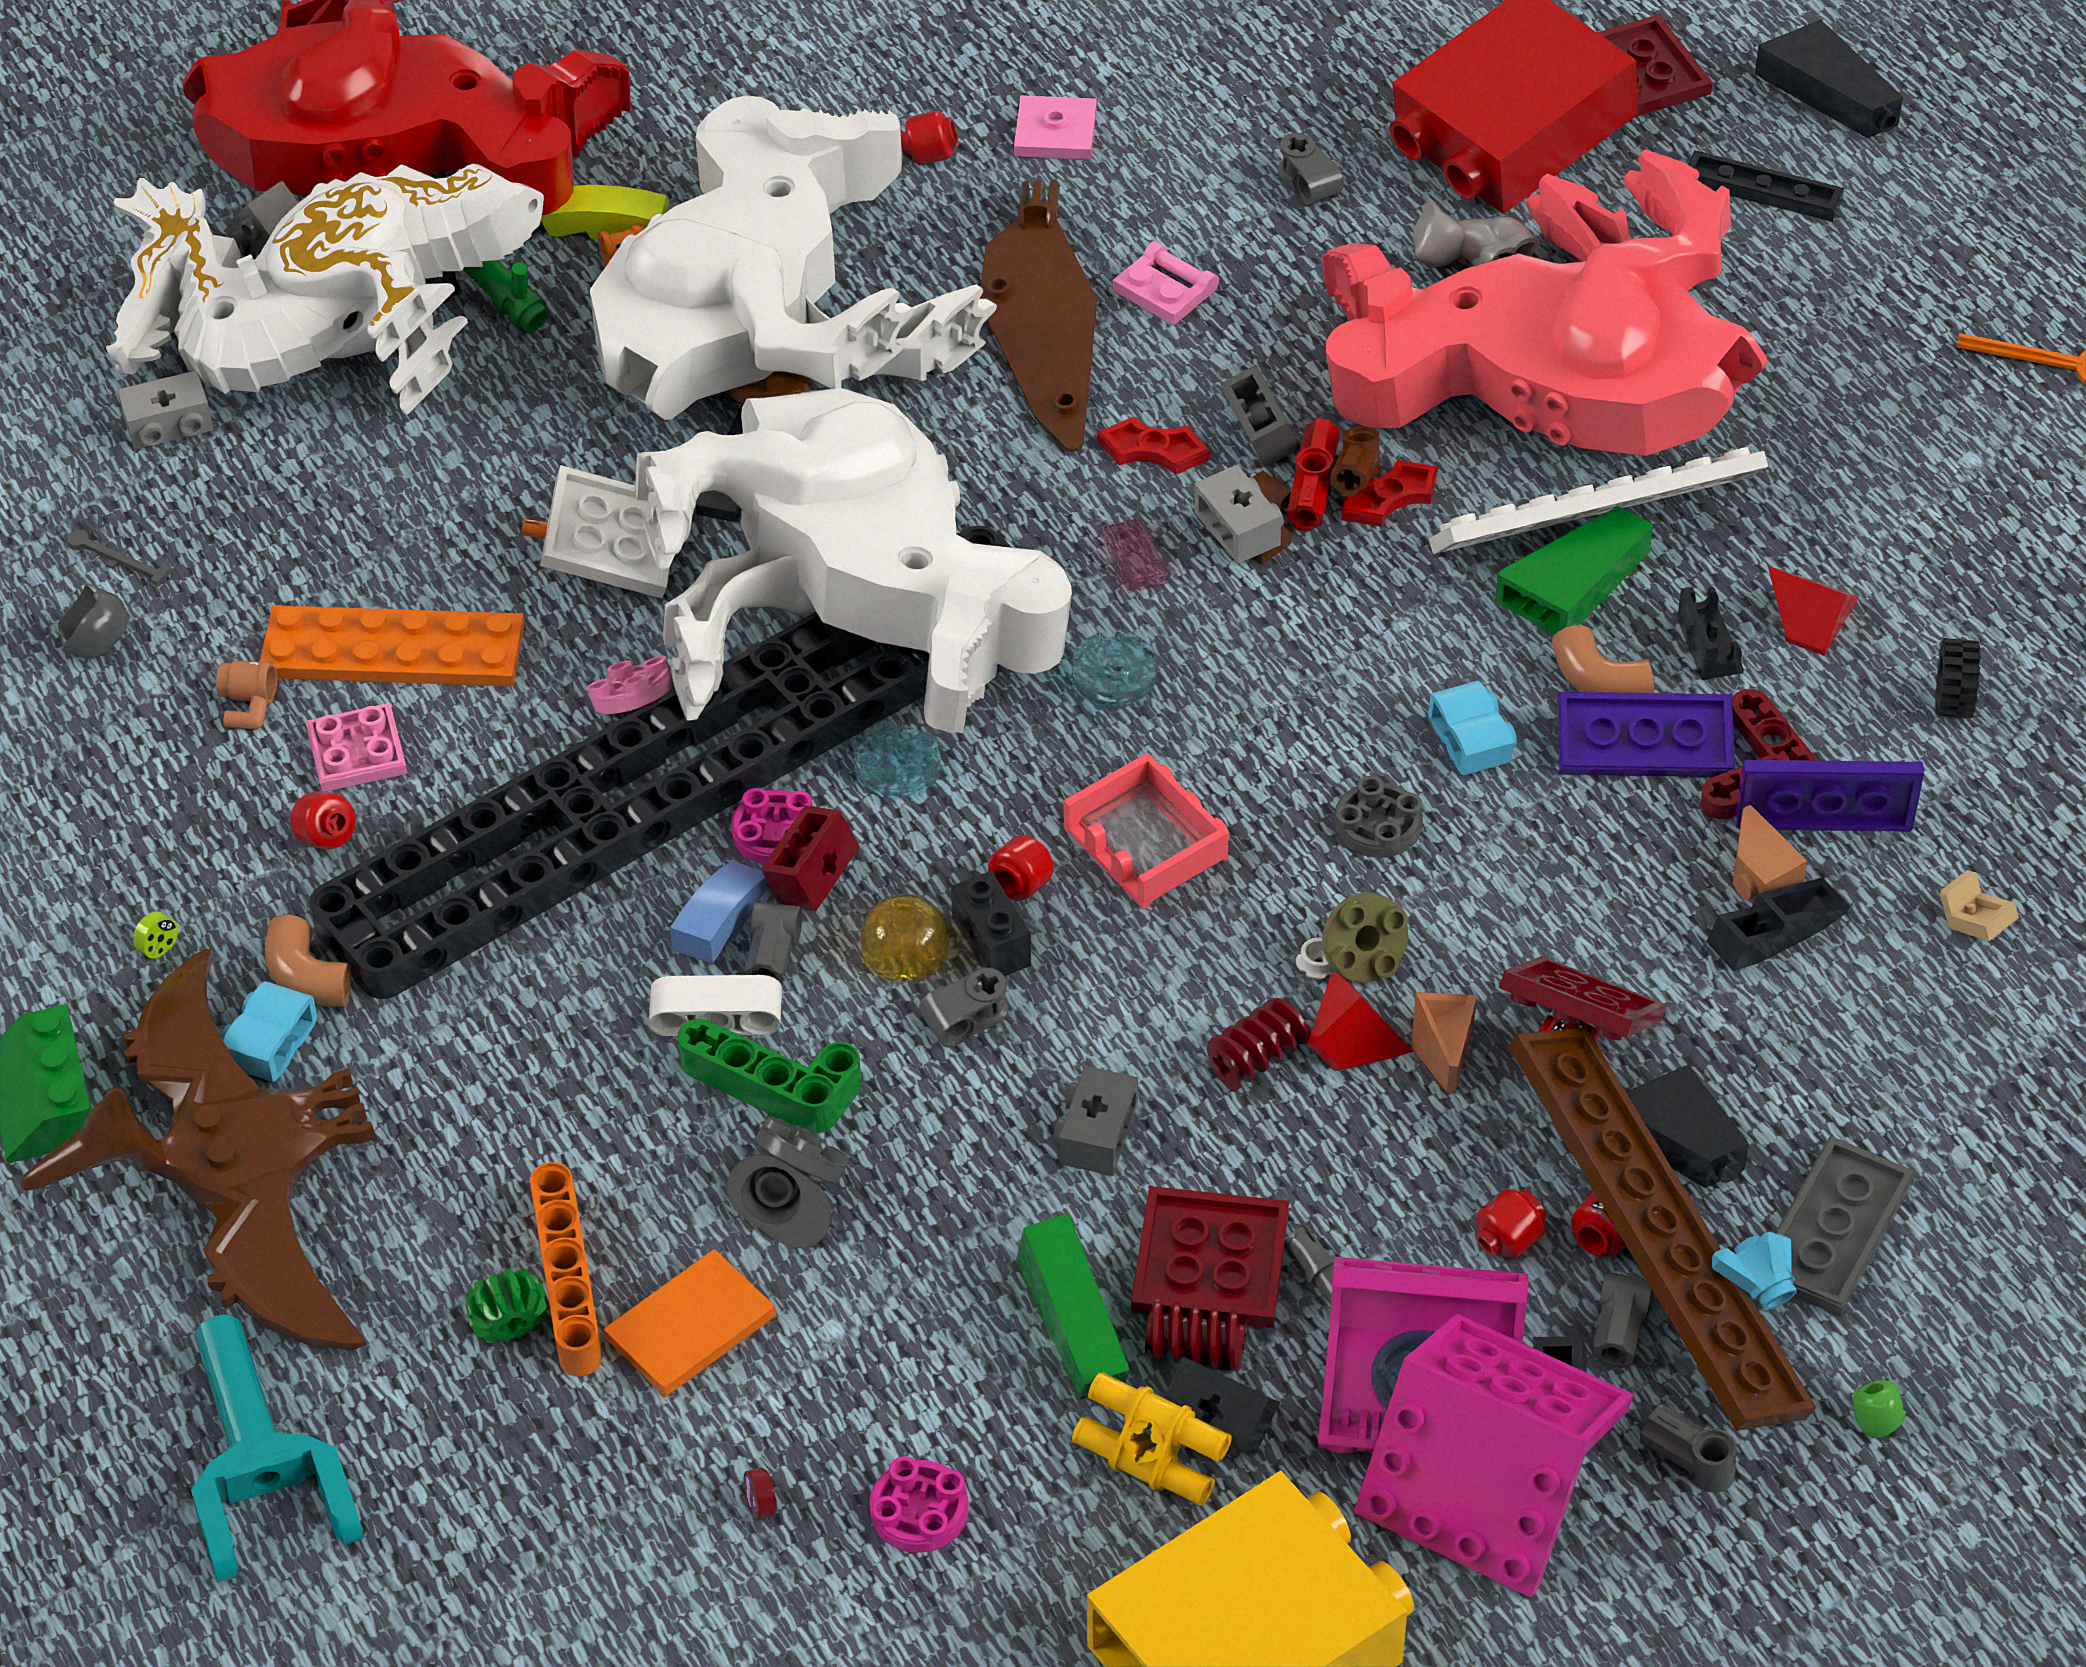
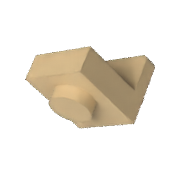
M1965 871L1940 892L1948 927L1961 933L1990 941L2000 935L2005 928L2019 918L2014 902L1981 892L1977 873L1973 871Z

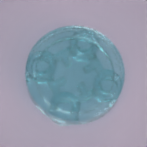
M889 721L875 724L872 728V733L860 742L854 754V771L858 783L868 793L886 800H907L925 793L936 783L941 771V757L937 738L932 733L922 732L910 727L896 726Z

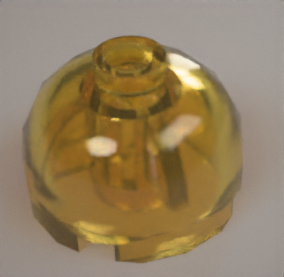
M903 893L892 895L879 901L867 914L863 922L860 936L863 961L873 974L892 982H898V978L907 979L912 977L913 982L921 981L937 973L947 961L949 954L950 936L944 915L931 901L919 895Z

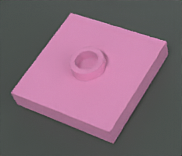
M1021 95L1014 156L1091 160L1097 99Z

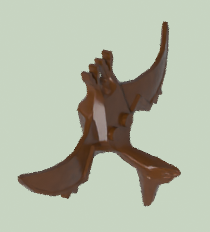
M210 948L198 952L169 974L143 1007L137 1030L123 1034L125 1044L129 1047L124 1052L125 1063L137 1062L140 1080L150 1085L173 1103L174 1120L167 1135L160 1140H156L136 1117L123 1089L111 1088L102 1101L88 1113L87 1120L79 1131L23 1175L20 1182L21 1188L25 1191L43 1188L85 1170L124 1159L137 1171L159 1175L171 1180L192 1200L210 1210L217 1219L203 1251L215 1269L207 1278L208 1287L211 1290L221 1292L220 1296L224 1308L238 1303L264 1326L304 1344L354 1351L366 1345L356 1327L320 1282L306 1260L297 1238L289 1199L292 1187L296 1185L298 1179L316 1158L339 1144H361L376 1139L373 1125L371 1122L355 1125L358 1122L367 1120L364 1104L360 1102L358 1089L354 1087L347 1091H341L344 1088L353 1086L349 1068L337 1071L318 1086L307 1089L259 1088L233 1060L215 1027L207 999V977L214 959L213 953ZM325 1108L345 1109L338 1116L330 1120L321 1121L315 1117L317 1112Z

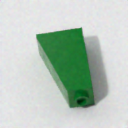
M1617 506L1502 569L1497 574L1495 602L1553 634L1566 627L1580 625L1650 553L1653 524Z
M1069 1213L1024 1227L1016 1261L1079 1399L1088 1397V1392L1094 1378L1101 1372H1105L1126 1383L1130 1369Z

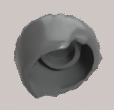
M85 584L78 599L58 623V630L62 636L61 640L65 644L67 651L77 658L91 659L103 656L112 650L126 630L128 624L127 610L123 601L117 595L102 590L93 584Z

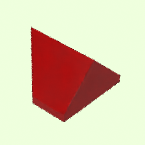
M1768 566L1786 636L1785 641L1825 656L1857 602L1858 596Z
M1338 972L1331 974L1307 1044L1333 1070L1338 1071L1414 1052Z

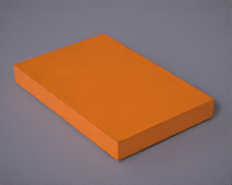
M713 1249L603 1329L604 1337L664 1397H667L776 1316V1308L721 1254Z

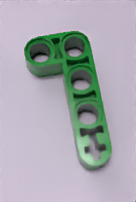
M693 1019L682 1025L678 1031L680 1064L687 1075L793 1126L799 1125L813 1133H823L831 1129L859 1094L862 1087L859 1052L854 1046L845 1042H834L827 1045L820 1051L810 1066L806 1067L708 1020Z

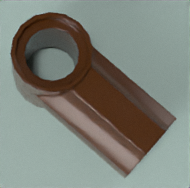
M1353 427L1343 432V449L1331 471V486L1337 488L1342 496L1356 497L1361 489L1367 487L1370 478H1374L1380 473L1379 432L1372 427Z

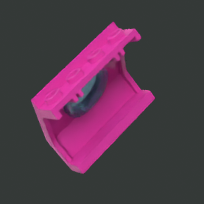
M1335 1257L1318 1448H1328L1330 1451L1337 1453H1355L1357 1451L1373 1453L1404 1358L1456 1314L1523 1343L1528 1274Z

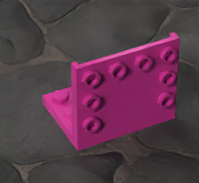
M1456 1314L1404 1358L1353 1513L1526 1596L1532 1597L1539 1589L1586 1453L1628 1412L1634 1394L1462 1315Z

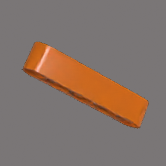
M547 1162L534 1169L531 1174L530 1185L558 1360L562 1370L567 1374L586 1376L598 1369L602 1360V1353L573 1177L570 1169L564 1164Z

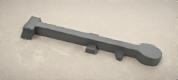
M83 530L72 531L67 536V543L71 549H87L91 551L89 555L91 560L100 555L110 560L106 566L112 569L117 564H120L150 577L151 582L149 586L154 589L173 572L171 568L162 566L158 570L126 556L128 551L122 548L117 552L106 547L108 544L106 542L99 544L90 540L87 532Z

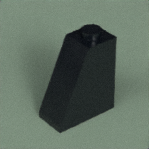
M1685 1065L1626 1091L1673 1170L1704 1188L1720 1181L1728 1183L1736 1179L1745 1170L1749 1147L1748 1141L1689 1065Z

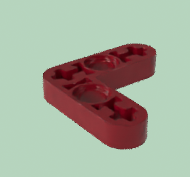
M1755 689L1740 690L1733 696V725L1759 756L1760 759L1758 760L1817 761L1814 754L1763 692ZM1755 710H1758V711H1757V717H1756V715L1753 713V711H1755ZM1767 734H1775L1780 736L1784 742L1772 745L1763 741L1761 737ZM1743 766L1712 777L1705 782L1702 787L1700 806L1708 816L1715 819H1727L1735 816Z

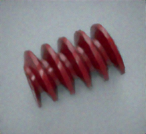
M1270 998L1263 1007L1255 1008L1249 1016H1244L1235 1025L1225 1028L1221 1035L1213 1036L1207 1043L1208 1059L1218 1079L1228 1089L1238 1091L1241 1087L1240 1078L1245 1082H1251L1255 1078V1070L1264 1073L1269 1069V1061L1278 1064L1283 1059V1052L1293 1054L1297 1050V1042L1300 1045L1307 1044L1310 1031L1302 1016L1292 1005L1280 998Z
M1155 1299L1151 1306L1147 1323L1145 1354L1151 1345L1155 1360L1163 1361L1169 1348H1171L1174 1363H1180L1182 1358L1186 1357L1188 1351H1190L1192 1360L1201 1365L1207 1354H1209L1212 1367L1215 1369H1220L1226 1357H1229L1231 1370L1239 1372L1244 1356L1248 1319L1244 1325H1240L1237 1310H1231L1226 1321L1220 1322L1217 1307L1211 1308L1206 1320L1201 1319L1199 1306L1193 1304L1187 1317L1182 1316L1179 1302L1175 1301L1168 1314H1163L1160 1299Z

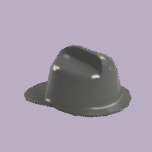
M752 1155L742 1159L731 1170L727 1181V1195L734 1210L775 1241L796 1248H806L817 1244L827 1234L832 1221L831 1205L825 1192L813 1180L804 1175L801 1170L771 1155Z

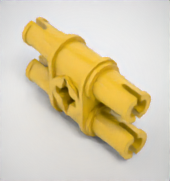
M1105 1372L1099 1373L1090 1386L1088 1398L1124 1415L1125 1425L1120 1433L1085 1416L1077 1423L1071 1441L1108 1459V1465L1111 1466L1113 1471L1119 1472L1121 1470L1149 1484V1488L1153 1491L1167 1489L1199 1506L1204 1505L1212 1493L1215 1480L1178 1462L1177 1454L1181 1445H1185L1218 1462L1223 1459L1228 1451L1232 1435L1195 1418V1412L1192 1411L1191 1407L1187 1405L1181 1407L1155 1394L1153 1388L1149 1386H1140L1136 1389ZM1150 1430L1152 1432L1151 1436L1146 1431ZM1151 1442H1153V1443H1155V1444H1157V1445L1152 1448Z

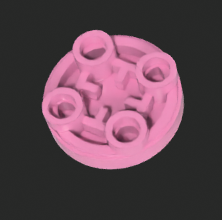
M663 655L648 659L643 664L632 666L629 660L615 663L607 668L609 675L607 678L593 682L587 687L594 710L597 713L617 714L631 711L656 701L674 687L671 667L666 656Z

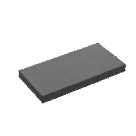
M1829 1136L1775 1234H1781L1791 1239V1274L1795 1279L1792 1283L1797 1290L1794 1297L1841 1317L1916 1178V1171Z

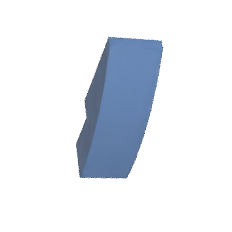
M731 861L710 876L690 898L671 925L672 950L713 964L727 940L735 941L751 915L755 903L759 902L769 883L762 871Z

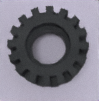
M1943 638V641H1941L1935 689L1937 716L1973 718L1978 698L1977 690L1979 689V663L1981 660L1979 641Z

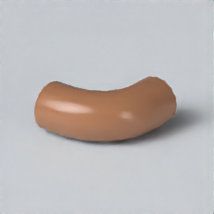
M1582 625L1566 627L1553 636L1552 645L1557 664L1566 681L1579 692L1654 693L1653 674L1648 659L1630 662H1614L1606 659L1597 649L1593 631L1589 627Z
M294 915L274 917L269 922L265 940V965L276 984L313 996L315 1005L346 1008L351 988L350 964L321 961L310 955V944L313 929L305 919Z

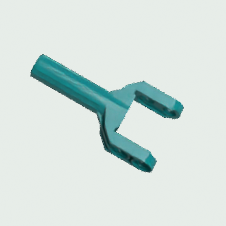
M224 1314L211 1317L202 1322L195 1331L194 1337L229 1448L207 1465L191 1489L196 1515L217 1583L237 1578L239 1567L233 1549V1538L221 1502L229 1500L230 1504L267 1494L306 1481V1476L313 1474L316 1476L335 1537L342 1541L343 1545L362 1540L363 1533L336 1447L305 1434L277 1433L239 1318Z

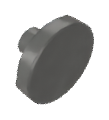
M1366 776L1358 781V786L1347 791L1336 805L1334 825L1337 836L1346 847L1358 854L1374 858L1396 856L1410 849L1421 835L1423 823L1421 798L1397 785L1384 783L1379 777Z
M769 1115L766 1117L755 1138L759 1146L778 1159L809 1175L832 1183L839 1182L851 1158L849 1155L830 1145H826L823 1149L817 1144L820 1137L804 1127L795 1125L792 1132H790L792 1127Z

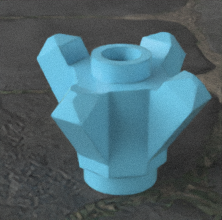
M1766 1232L1761 1237L1759 1235L1752 1236L1738 1244L1734 1248L1735 1253L1725 1248L1716 1251L1712 1256V1269L1748 1292L1754 1301L1760 1303L1763 1310L1773 1309L1785 1303L1797 1293L1792 1283L1795 1279L1791 1274V1239L1784 1235Z

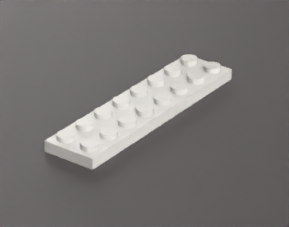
M1748 447L1726 452L1724 456L1712 460L1708 456L1686 462L1684 466L1671 469V466L1646 472L1647 475L1634 478L1635 482H1633L1632 475L1608 481V484L1595 488V492L1593 485H1587L1568 491V494L1557 497V501H1555L1554 494L1529 500L1527 504L1518 506L1517 511L1514 504H1509L1491 509L1490 513L1480 515L1479 520H1476L1475 513L1451 519V522L1440 525L1441 532L1429 538L1432 553L1437 554L1606 513L1617 506L1626 508L1741 480L1767 468L1768 463L1764 451L1750 454Z

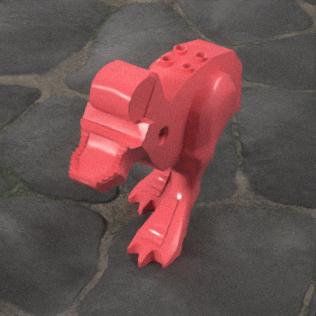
M1645 149L1638 157L1641 172L1630 170L1624 176L1623 181L1626 188L1639 203L1640 209L1658 226L1671 232L1673 235L1671 237L1631 239L1627 215L1622 209H1619L1614 214L1597 204L1599 200L1598 195L1584 186L1546 174L1539 181L1540 195H1530L1526 200L1527 208L1541 228L1544 239L1548 242H1553L1555 246L1561 248L1579 262L1557 264L1516 254L1466 268L1427 288L1418 289L1412 287L1411 277L1401 267L1393 268L1390 266L1376 245L1351 243L1327 251L1322 256L1328 297L1335 298L1336 305H1341L1342 312L1347 313V319L1349 320L1335 328L1326 340V357L1334 407L1347 420L1366 427L1401 428L1450 397L1473 394L1512 422L1517 429L1523 432L1534 430L1547 435L1553 443L1560 446L1568 443L1583 449L1647 456L1700 438L1709 432L1729 411L1734 402V394L1743 383L1751 382L1767 365L1766 355L1750 332L1740 325L1710 315L1688 293L1696 284L1713 279L1722 272L1721 242L1731 227L1730 190L1721 185L1717 191H1714L1697 180L1699 171L1684 162Z

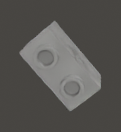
M196 371L117 389L123 417L134 450L213 430L208 401L199 374Z
M1238 465L1194 483L1196 515L1237 564L1281 545V526H1283L1284 520L1279 507L1275 503L1270 504L1261 493L1256 480L1252 477L1248 478Z

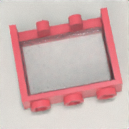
M1149 753L1144 754L1063 801L1064 829L1143 909L1148 907L1156 898L1221 860L1224 862L1228 860V841L1230 835L1226 825L1219 818H1213L1202 807L1198 797L1192 791H1186L1175 780L1171 770L1166 765H1160Z

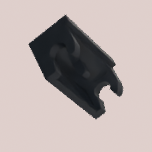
M1710 586L1707 591L1708 597L1704 601L1697 603L1695 602L1696 596L1693 587L1681 588L1677 620L1701 679L1707 680L1742 674L1744 672L1741 663L1742 651L1736 641L1732 642L1718 608L1719 597L1716 589Z

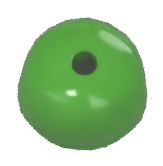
M1887 1380L1874 1381L1857 1389L1853 1394L1852 1404L1855 1419L1862 1431L1869 1437H1885L1904 1422L1907 1411L1903 1409L1899 1389L1893 1382Z

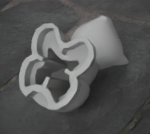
M1432 201L1425 202L1422 208L1423 213L1418 219L1413 233L1416 258L1428 266L1437 268L1449 265L1459 257L1466 259L1472 266L1516 254L1532 257L1534 250L1541 244L1539 238L1534 236L1522 223L1513 217L1497 216L1486 219L1455 220L1444 213Z

